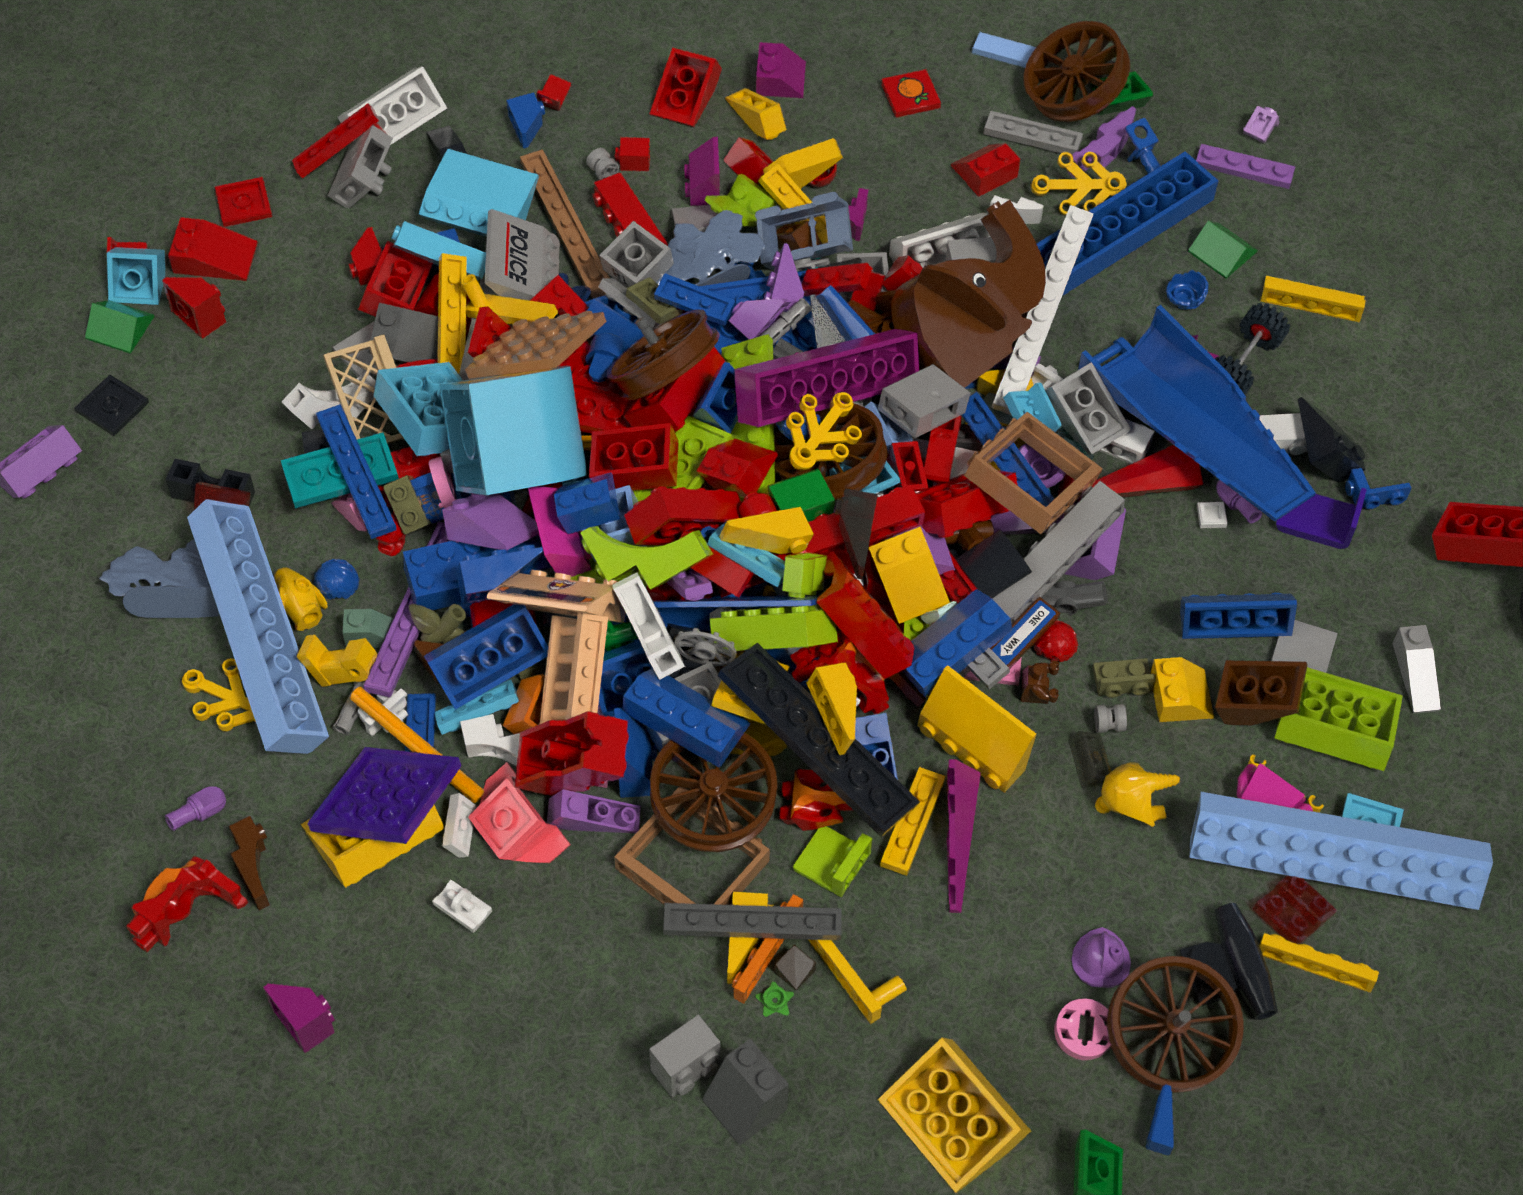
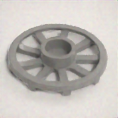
M804 258L794 261L797 271L830 264L829 258L816 260Z
M694 628L690 632L680 631L674 641L678 652L682 656L704 665L711 662L713 666H725L736 659L737 656L734 643L719 637L717 632L710 634L700 632L698 628ZM684 646H686V647H694V648L689 649V650H687V651H683V650L681 649V647H684ZM720 653H723V654H726V655L730 656V659L728 660L726 657H724V656H723L722 654H720ZM715 657L720 660V662L709 661L714 659Z

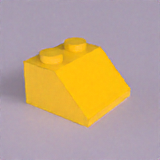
M1182 657L1154 659L1150 673L1154 674L1156 679L1153 694L1159 722L1213 719L1214 714L1205 670Z

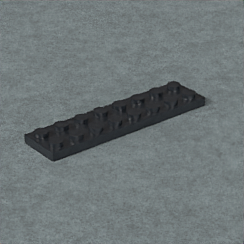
M758 642L720 670L717 676L880 837L885 835L920 803L856 738L846 753L839 755L813 696Z

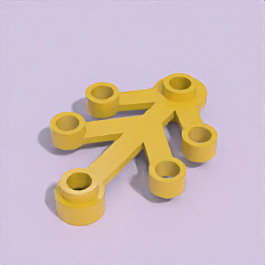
M1063 152L1058 157V165L1061 168H1066L1076 179H1049L1045 175H1038L1031 183V190L1037 196H1044L1049 190H1077L1068 200L1062 201L1059 205V212L1062 215H1067L1062 205L1068 204L1075 207L1091 190L1102 189L1093 200L1090 199L1085 202L1083 206L1085 211H1089L1087 209L1088 204L1096 207L1109 196H1114L1126 188L1125 177L1118 172L1109 173L1097 161V155L1094 152L1085 153L1082 157V164L1086 168H1091L1101 179H1091L1073 162V156L1069 152ZM1064 156L1068 157L1070 162L1064 164L1061 158ZM1090 156L1094 162L1091 164L1087 163L1085 158ZM1116 180L1119 184L1118 187L1111 186L1110 181ZM1044 181L1046 187L1040 188L1037 182Z
M837 393L833 397L829 405L831 410L820 425L815 413L817 399L811 394L803 396L799 402V407L804 413L810 435L807 443H805L801 430L804 417L798 412H792L788 416L786 426L791 431L794 447L790 451V462L794 468L798 470L810 469L816 461L834 460L836 462H843L848 456L849 450L847 446L841 443L856 444L859 441L862 432L857 426H849L846 431L828 432L839 416L844 417L848 415L852 409L853 400L848 393ZM805 401L809 402L812 406H808ZM792 419L797 420L799 424L794 423ZM839 443L832 450H815L819 444ZM836 451L842 452L843 455H839Z
M227 659L222 664L224 674L229 679L232 691L206 680L203 673L195 669L188 670L183 675L182 683L187 692L198 693L204 691L223 700L209 705L206 702H197L192 709L197 720L204 721L210 716L219 714L216 722L221 731H230L235 726L252 721L256 722L249 700L245 697L235 659ZM229 666H236L233 670H227ZM191 677H197L195 681H189ZM237 708L247 710L234 716L226 712ZM200 709H206L202 714L197 713ZM223 720H230L227 724H221Z

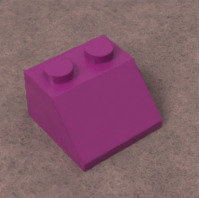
M759 42L756 93L761 96L803 98L806 61L782 43Z
M712 137L689 154V164H684L685 179H690V182L685 183V197H690V206L710 205L705 201L706 196H720L718 137Z
M267 984L263 987L273 1012L304 1053L335 1033L332 1022L335 1019L329 1011L331 1009L329 1003L322 994L316 996L311 988L278 984Z

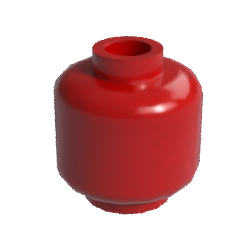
M757 492L748 494L739 507L741 518L778 511L768 494Z

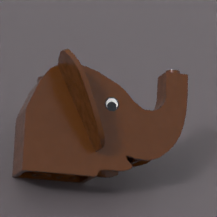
M1010 200L1002 205L997 201L986 209L988 214L980 219L996 246L997 256L995 263L983 259L968 258L949 260L936 265H926L919 274L905 281L896 290L884 291L876 295L875 302L883 313L892 311L895 329L917 333L919 371L935 365L965 388L1012 353V343L1030 328L1032 320L1023 318L1021 315L1029 312L1040 303L1044 295L1046 273L1040 250L1033 235Z

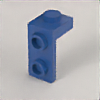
M1362 468L1352 469L1348 481L1345 483L1346 493L1348 496H1352L1354 503L1357 501L1361 488L1367 489L1362 508L1366 507V509H1374L1379 505L1387 503L1392 505L1401 504L1407 500L1411 491L1410 483L1370 489Z

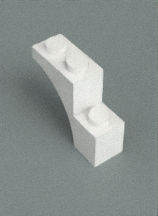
M366 371L357 380L362 381ZM368 374L364 383L375 388L376 380ZM351 382L342 387L344 393L354 397L359 386ZM298 383L282 403L295 416L313 429L319 423L316 412L340 404L335 389L318 391ZM361 388L356 399L369 404L374 399V393ZM346 399V401H347V403H348V406H349L350 403H351V401H349V400ZM354 403L350 412L353 417L357 418L365 408Z
M636 572L613 584V589L659 680L685 667L665 627L663 619L638 573Z
M493 714L460 721L468 758L490 756L503 759L517 767L520 733L504 737L501 723H495Z

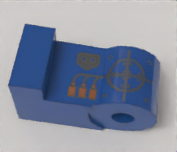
M431 472L410 480L417 496L420 497L423 503L422 506L427 519H430L433 524L444 520L442 511L444 507H439L441 500Z

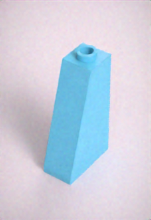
M405 221L401 226L396 225L391 237L392 240H395L393 247L438 266L439 257L442 253L467 257L466 275H475L477 281L483 278L486 265L485 252Z

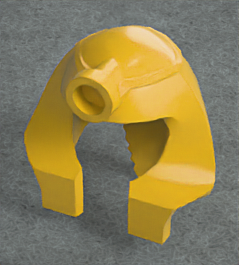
M1136 762L1125 763L1115 768L1105 777L1101 790L1102 797H1099L1095 802V808L1099 813L1105 814L1114 811L1153 827L1155 826V821L1166 819L1167 816L1163 805L1151 806V794L1159 789L1162 790L1172 787V785H1177L1180 777L1171 774L1146 772Z

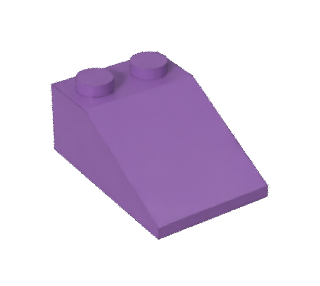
M471 493V496L457 499L452 502V505L442 509L447 538L451 541L509 550L539 534L536 521L500 494L482 495Z

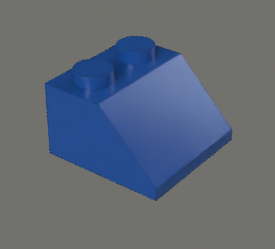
M724 362L710 381L707 390L696 407L693 417L731 434L738 421L735 371L730 363Z
M612 472L559 487L554 494L557 517L567 534L620 519Z

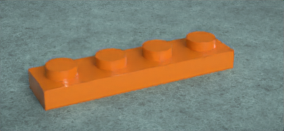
M793 894L789 902L784 901L781 907H803V899ZM762 938L763 942L759 949L755 947L751 951L747 959L748 966L745 971H739L733 980L734 999L743 1004L745 1003L785 939Z

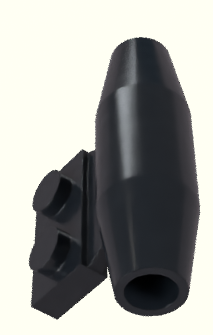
M1236 903L1222 905L1215 910L1221 944L1207 941L1180 950L1181 957L1195 959L1216 970L1229 983L1233 991L1239 990L1256 1020L1270 1018L1278 1013L1272 978L1255 933ZM1195 976L1192 987L1198 1003H1200L1213 993L1214 990L1205 981ZM1216 993L1203 1005L1221 1001Z

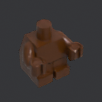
M1052 661L1050 664L1035 663L1032 666L1028 665L1023 670L1021 677V702L1048 704L1049 701L1055 703L1058 700V690L1055 688L1049 690V677H1047V674L1056 675L1059 671V662Z

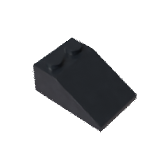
M1303 397L1299 398L1298 405L1310 463L1336 482L1348 479L1352 469L1362 468L1364 471L1363 459H1365L1363 449L1329 416Z

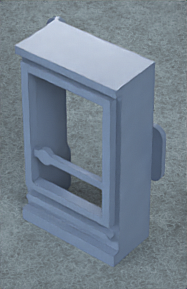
M836 192L815 196L812 199V203L785 210L774 206L758 210L755 214L758 235L766 245L761 250V264L770 270L775 269L771 264L775 252H779L776 227L810 219L808 224L811 227L813 247L791 251L794 261L804 258L815 259L844 251H853L848 203L840 198ZM825 215L828 243L817 245L816 221L814 217Z

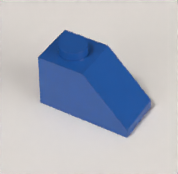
M534 92L507 100L508 116L523 149L527 148L543 125L542 115H545L542 101H537Z

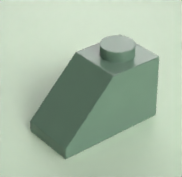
M344 609L343 637L345 645L347 646L350 640L366 638L373 648H381L394 619L373 609Z

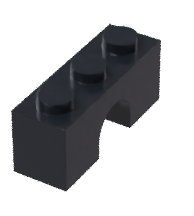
M174 459L165 479L171 498L200 504L208 499L250 506L255 494L250 474L225 469L221 479H217L204 473L199 463Z

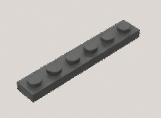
M665 903L663 931L664 935L841 940L842 908Z

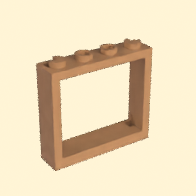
M1026 412L1018 420L1013 418L1006 430L1002 428L996 434L993 441L989 439L981 448L980 453L974 452L973 456L967 461L969 467L964 476L1038 533L1042 534L1083 495L1087 488L1093 486L1103 468L1029 412ZM1018 438L1075 480L1047 507L1043 506L990 465L996 457Z
M679 786L672 795L686 792L688 790L684 787ZM698 798L665 808L673 818L681 808L687 810ZM705 802L693 814L694 817L703 823L708 806ZM711 806L707 826L719 835L727 834L718 808ZM653 814L614 857L615 869L663 905L665 903L695 904L636 860L637 856L663 829ZM728 820L732 832L743 828L738 822ZM754 838L747 844L738 847V849L751 857L753 861L714 904L731 905L733 892H742L769 862L770 849L762 844V839Z

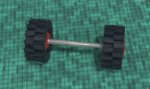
M1262 303L1252 305L1241 320L1240 331L1245 333L1243 336L1245 340L1250 339V344L1240 359L1233 361L1232 356H1228L1226 359L1225 355L1215 358L1231 375L1244 395L1250 390L1254 381V377L1251 376V370H1246L1248 367L1246 364L1242 365L1256 344L1259 348L1263 346L1266 351L1269 349L1275 350L1290 331V324H1287L1289 320L1287 317L1282 318L1284 313L1282 311L1276 312V307L1273 306L1271 309L1269 304L1266 303L1264 306Z

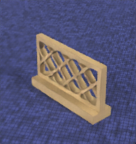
M385 335L374 337L371 341L327 353L323 356L338 399L356 439H360L359 434L362 427L379 434L383 432L382 429L386 421H391L386 413L373 407L376 401L375 398L371 405L356 399L361 388L374 393L375 388L364 383L369 372L377 375L378 370L396 368ZM370 350L373 358L370 365L355 359L359 351ZM341 357L350 362L345 373L334 368L332 359ZM352 364L367 370L362 381L347 375ZM345 379L359 386L354 397L343 392L341 386ZM346 399L349 400V401H351V403H350L349 406H348V403H347ZM354 403L368 410L363 421L352 416L350 410ZM370 411L385 418L380 429L365 423ZM355 423L360 425L358 430L356 428ZM384 432L387 444L404 439L401 433L391 436Z

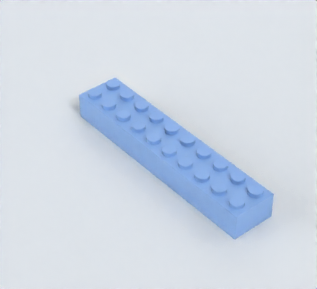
M206 499L187 519L265 751L311 753L329 737L306 668L296 657L299 648L250 508L245 505Z
M1206 792L1200 793L1190 837L1189 858L1476 910L1480 908L1493 865L1490 843Z

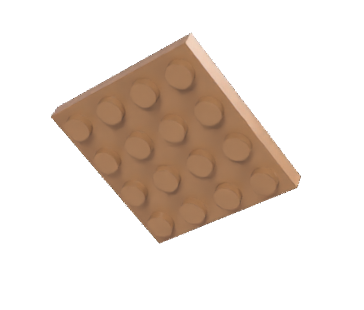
M585 311L576 316L563 314L553 319L545 316L530 322L527 319L519 320L513 323V327L509 331L502 333L498 341L486 347L487 350L483 354L473 358L474 362L465 369L468 378H478L557 368L607 322L603 312L592 313V311Z

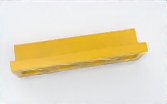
M1266 276L1261 297V302L1360 322L1366 300H1364L1365 296Z

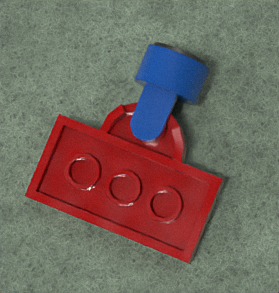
M603 333L596 335L592 339L586 355L587 366L581 364L572 373L580 430L583 432L592 433V431L632 427L624 415L635 400H623L619 395V386L616 382H611L607 377V371L613 362L629 348L623 339L614 334Z

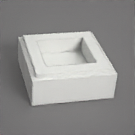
M1224 502L1197 503L1200 528L1227 527Z

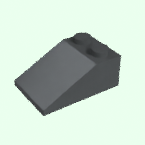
M379 303L371 340L374 337L385 335L392 357L396 360L412 362L438 359V316Z

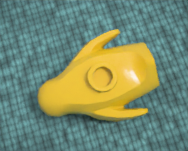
M287 567L278 569L274 573V580L286 614L295 623V629L303 631L317 626L322 618L321 608L327 609L328 607L322 593L308 579Z

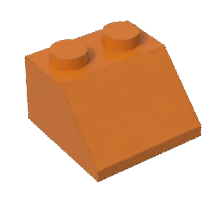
M543 674L521 680L517 689L519 702L511 705L503 727L513 734H518L540 724L545 681Z

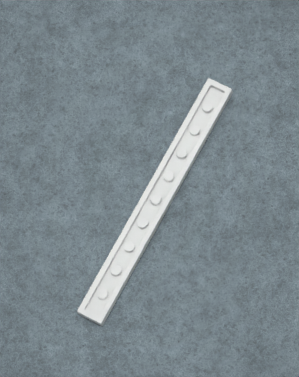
M1070 205L1045 268L1046 284L1044 295L1040 303L1027 314L1026 319L1032 320V324L1017 340L991 408L1011 415L1003 397L1008 392L1026 391L1094 213Z

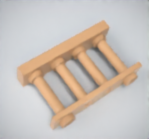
M578 613L577 619L552 616L540 724L549 720H567L587 711L598 712L608 617L587 613Z

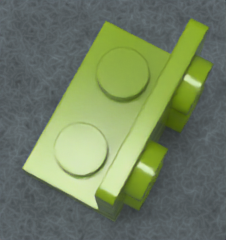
M738 174L728 196H706L705 201L711 205L710 208L714 212L719 214L724 210H730L733 213H738L742 215V226L750 227L757 226L755 214L758 210L774 207L777 204L767 191L744 174Z
M827 826L819 828L793 865V870L842 897L871 854L872 838L862 833L858 840L855 841Z

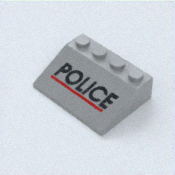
M494 209L489 210L485 284L499 296L530 301L550 281L559 275V239L543 226Z

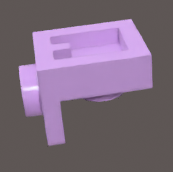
M1257 106L1243 130L1244 134L1265 143L1273 128L1279 124L1277 112L1269 107H1264L1263 109Z

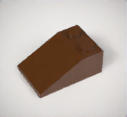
M1226 660L1215 707L1223 723L1227 725L1252 726L1298 713L1308 666L1307 662Z

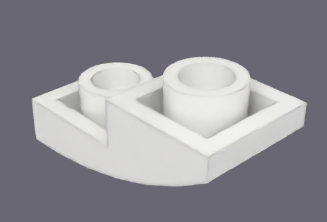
M994 195L990 206L997 201L1002 205L1008 199ZM1023 197L1020 198L1018 203L1012 202L1025 224L1040 223L1044 205Z

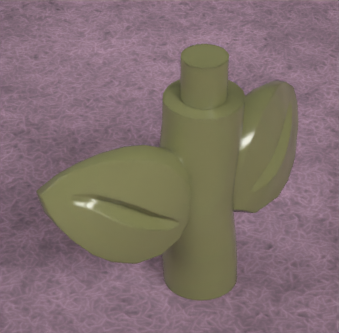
M418 604L409 605V611L415 626L419 631L423 632L421 634V641L443 642L445 644L465 632L458 628V626L465 619L466 613L457 604L451 605L441 618L429 608Z

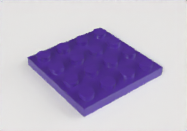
M365 747L307 824L311 832L406 844L461 768V762L458 757Z

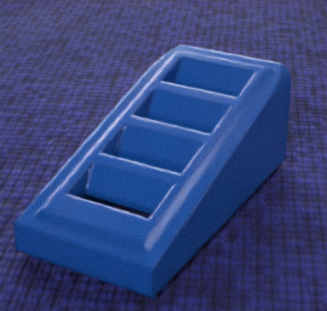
M1165 1084L1158 1096L1145 1147L1148 1150L1169 1156L1174 1146L1171 1086Z

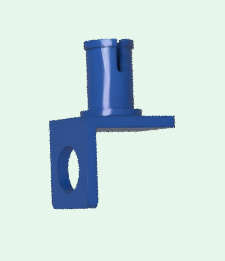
M1145 118L1127 125L1125 130L1136 147L1127 160L1131 162L1135 159H1140L1149 174L1160 167L1152 152L1153 147L1159 140ZM1135 128H1144L1147 133L1146 138H1138L1134 133Z

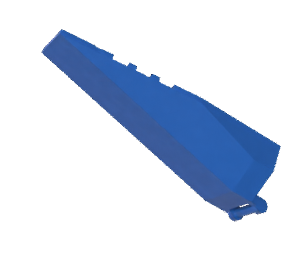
M1161 305L1156 308L1150 327L1134 347L1123 337H1120L1113 342V345L1093 357L1086 350L1081 353L1078 369L1092 362L1114 401L1119 406L1149 425L1273 521H1277L1315 496L1316 492L1298 467L1292 463L1290 456L1284 448L1281 449L1273 439L1274 434L1270 429H1266L1259 420L1260 415L1256 410L1251 409L1246 402V396L1231 375ZM1118 353L1122 354L1114 360L1110 361L1109 363L1105 364L1104 366L1100 365L1101 363L1113 357L1114 355Z

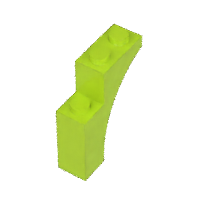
M598 526L589 527L581 532L583 537L582 545L589 554H593L597 562L595 567L602 578H606L607 581L616 580L638 567L639 571L637 573L644 586L648 585L649 589L659 587L713 555L700 530L693 531L675 542L655 547H641L621 542L606 534Z

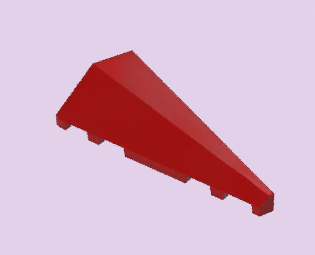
M1172 445L1096 480L1092 487L1101 481L1121 497L1143 496L1146 493L1194 490L1202 486L1203 481L1200 464L1178 447Z

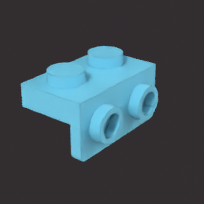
M1035 383L1028 391L1008 392L1003 397L1012 417L1017 420L1026 412H1029L1054 432L1062 425L1042 383Z

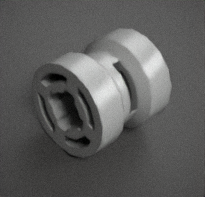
M597 148L587 157L586 164L592 171H595L596 176L600 180L619 172V165L614 159L610 158V154L605 148Z
M1115 704L1109 708L1105 705H1096L1094 709L1096 732L1106 733L1108 730L1113 729L1116 732H1125L1127 728L1125 705Z

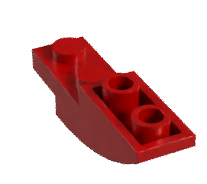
M961 415L931 430L924 466L926 479L937 483L950 481L962 422Z

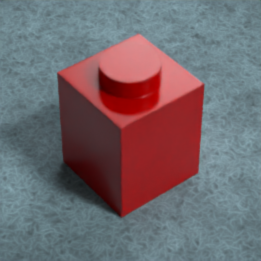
M621 137L620 147L615 148V161L620 162V171H649L650 138Z

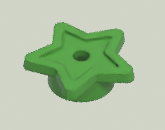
M773 981L764 993L756 994V999L764 1004L763 1015L765 1017L775 1012L787 1016L789 1014L787 1002L794 996V993L785 991ZM777 998L778 1002L774 1003L772 999Z

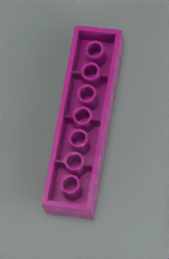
M893 329L734 369L738 422L761 427L787 420L792 412L804 415L799 407V402L806 394H811L817 399L815 412L830 408V402L837 393H848L852 397L853 402L880 395L883 388L919 371L917 333ZM805 401L808 406H812L809 402Z

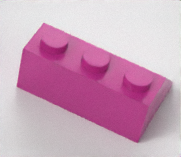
M529 487L528 491L544 555L554 571L573 577L592 570L589 559H592V556L582 545V530L567 534L557 517L554 494L558 488Z

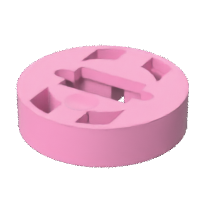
M440 456L429 460V466L441 500L439 507L446 508L457 499L451 473H448Z
M1077 999L1065 1005L1060 1011L1054 1026L1055 1038L1060 1048L1069 1056L1080 1060H1092L1105 1054L1111 1046L1108 1039L1107 1026L1104 1024V1021H1107L1108 1009L1101 1003L1091 999ZM1088 1010L1090 1011V1017H1094L1092 1041H1087V1045L1084 1046L1082 1045V1039H1078L1080 1015H1085V1011ZM1064 1014L1071 1015L1069 1019L1062 1018ZM1061 1033H1065L1066 1038H1063ZM1101 1040L1108 1041L1105 1046L1099 1045Z

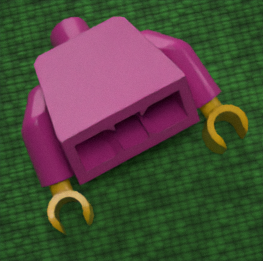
M1252 754L1250 756L1248 765L1238 776L1237 798L1320 813L1324 805L1322 804L1317 807L1312 804L1316 798L1315 795H1311L1306 801L1305 795L1265 766L1266 760L1263 763L1257 764L1254 762L1256 755Z

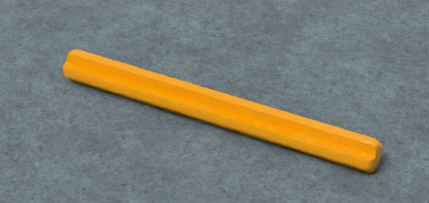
M357 687L352 692L350 699L412 752L442 755L362 687ZM460 769L450 782L473 803L478 802L484 795V789Z

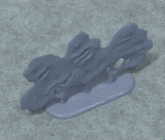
M724 210L711 218L705 232L699 231L694 224L676 223L674 229L675 237L670 240L668 245L671 249L674 264L665 273L684 281L689 278H697L700 281L695 284L697 286L746 280L751 271L749 266L734 264L740 261L747 263L757 262L761 255V250L766 245L758 234L740 233L742 215L733 213L730 210ZM726 257H730L731 262L728 264L725 260ZM719 268L720 270H722L721 272L707 278V276H709L714 269ZM663 276L656 282L657 284L660 283Z
M194 539L187 544L186 548H179L171 553V560L162 561L153 551L135 546L127 551L124 556L117 557L112 561L110 569L102 572V576L99 578L109 584V592L114 596H124L123 604L125 609L138 617L199 618L220 616ZM145 579L150 583V586H141L138 581ZM157 582L161 583L159 586H154ZM130 583H134L136 587H130Z

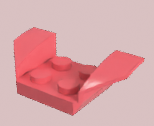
M506 762L486 780L484 795L481 797L480 804L468 818L499 859L551 863L571 844L556 825L545 823L519 788H515L516 772Z

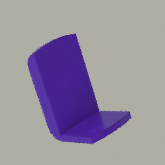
M1361 488L1355 505L1315 494V496L1278 519L1276 526L1283 533L1334 548L1345 549L1350 545L1356 530L1367 489Z

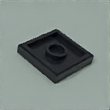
M109 375L74 409L90 422L115 436L149 403V400L117 378Z

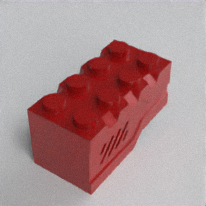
M587 711L567 720H549L520 732L515 788L554 796L562 789L584 792L589 790L590 786H600L607 780L614 781L624 777L627 765L625 751L629 739L627 731L628 721L610 716H600L598 713Z

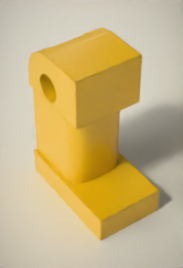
M314 634L305 637L296 657L322 687L332 684L365 681L370 674L369 670L372 664L376 661L377 652L366 638L350 640L345 649L328 651Z

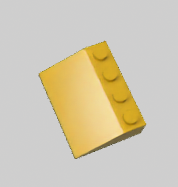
M948 665L941 673L920 713L918 727L926 737L933 738L941 744L945 752L955 755L967 766L981 772L980 775L985 778L986 783L991 788L1000 789L1004 793L1025 771L1037 735Z
M433 805L406 844L311 832L307 824L310 819L301 824L333 874L345 888L359 882L364 876L384 867L391 860L409 852L411 848L426 839L434 837L436 833L445 829L435 805Z
M941 1038L878 1099L955 1193L1009 1153L1031 1132L1028 1126L952 1039Z

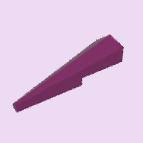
M949 759L947 767L949 913H961L981 774V772L956 759Z

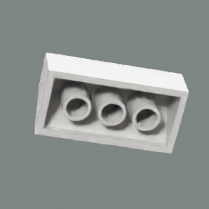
M422 66L410 70L338 116V119L342 123L369 103L379 119L377 123L393 138L391 142L393 144L447 109Z
M979 213L973 216H966L963 219L946 222L929 229H922L906 236H899L890 240L889 255L893 263L898 257L909 255L922 268L926 265H936L945 262L948 240L990 237L980 220L987 214Z

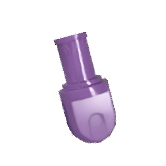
M1221 480L1218 481L1217 493L1230 509H1238L1249 523H1255L1261 518L1262 512Z
M218 787L204 788L189 796L185 805L166 814L165 820L172 831L193 820L202 822L225 807V794Z

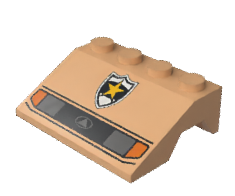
M531 570L530 575L519 573L487 594V599L507 604L525 605L527 610L570 616H578V613L605 616L610 621L624 623L626 614L612 586L618 581H607V579H604L603 584L595 583L596 579L579 576V580L575 581L571 580L570 575L555 573L554 578L546 577L547 572Z

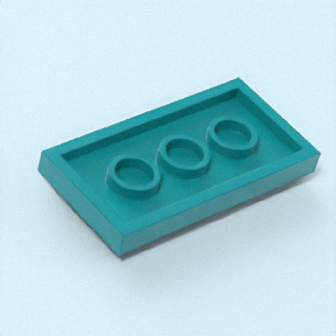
M384 432L357 439L377 485L398 480V474ZM330 447L281 460L295 508L350 493Z

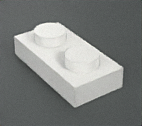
M460 793L450 795L442 846L457 857H468L473 831V823L468 816L476 809V805Z

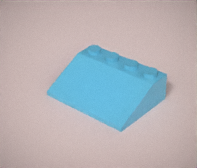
M447 149L426 189L419 215L427 220L487 237L488 211L491 209L526 220L539 175Z
M450 362L382 369L377 372L374 398L417 456L442 453L449 449L439 384L463 381Z

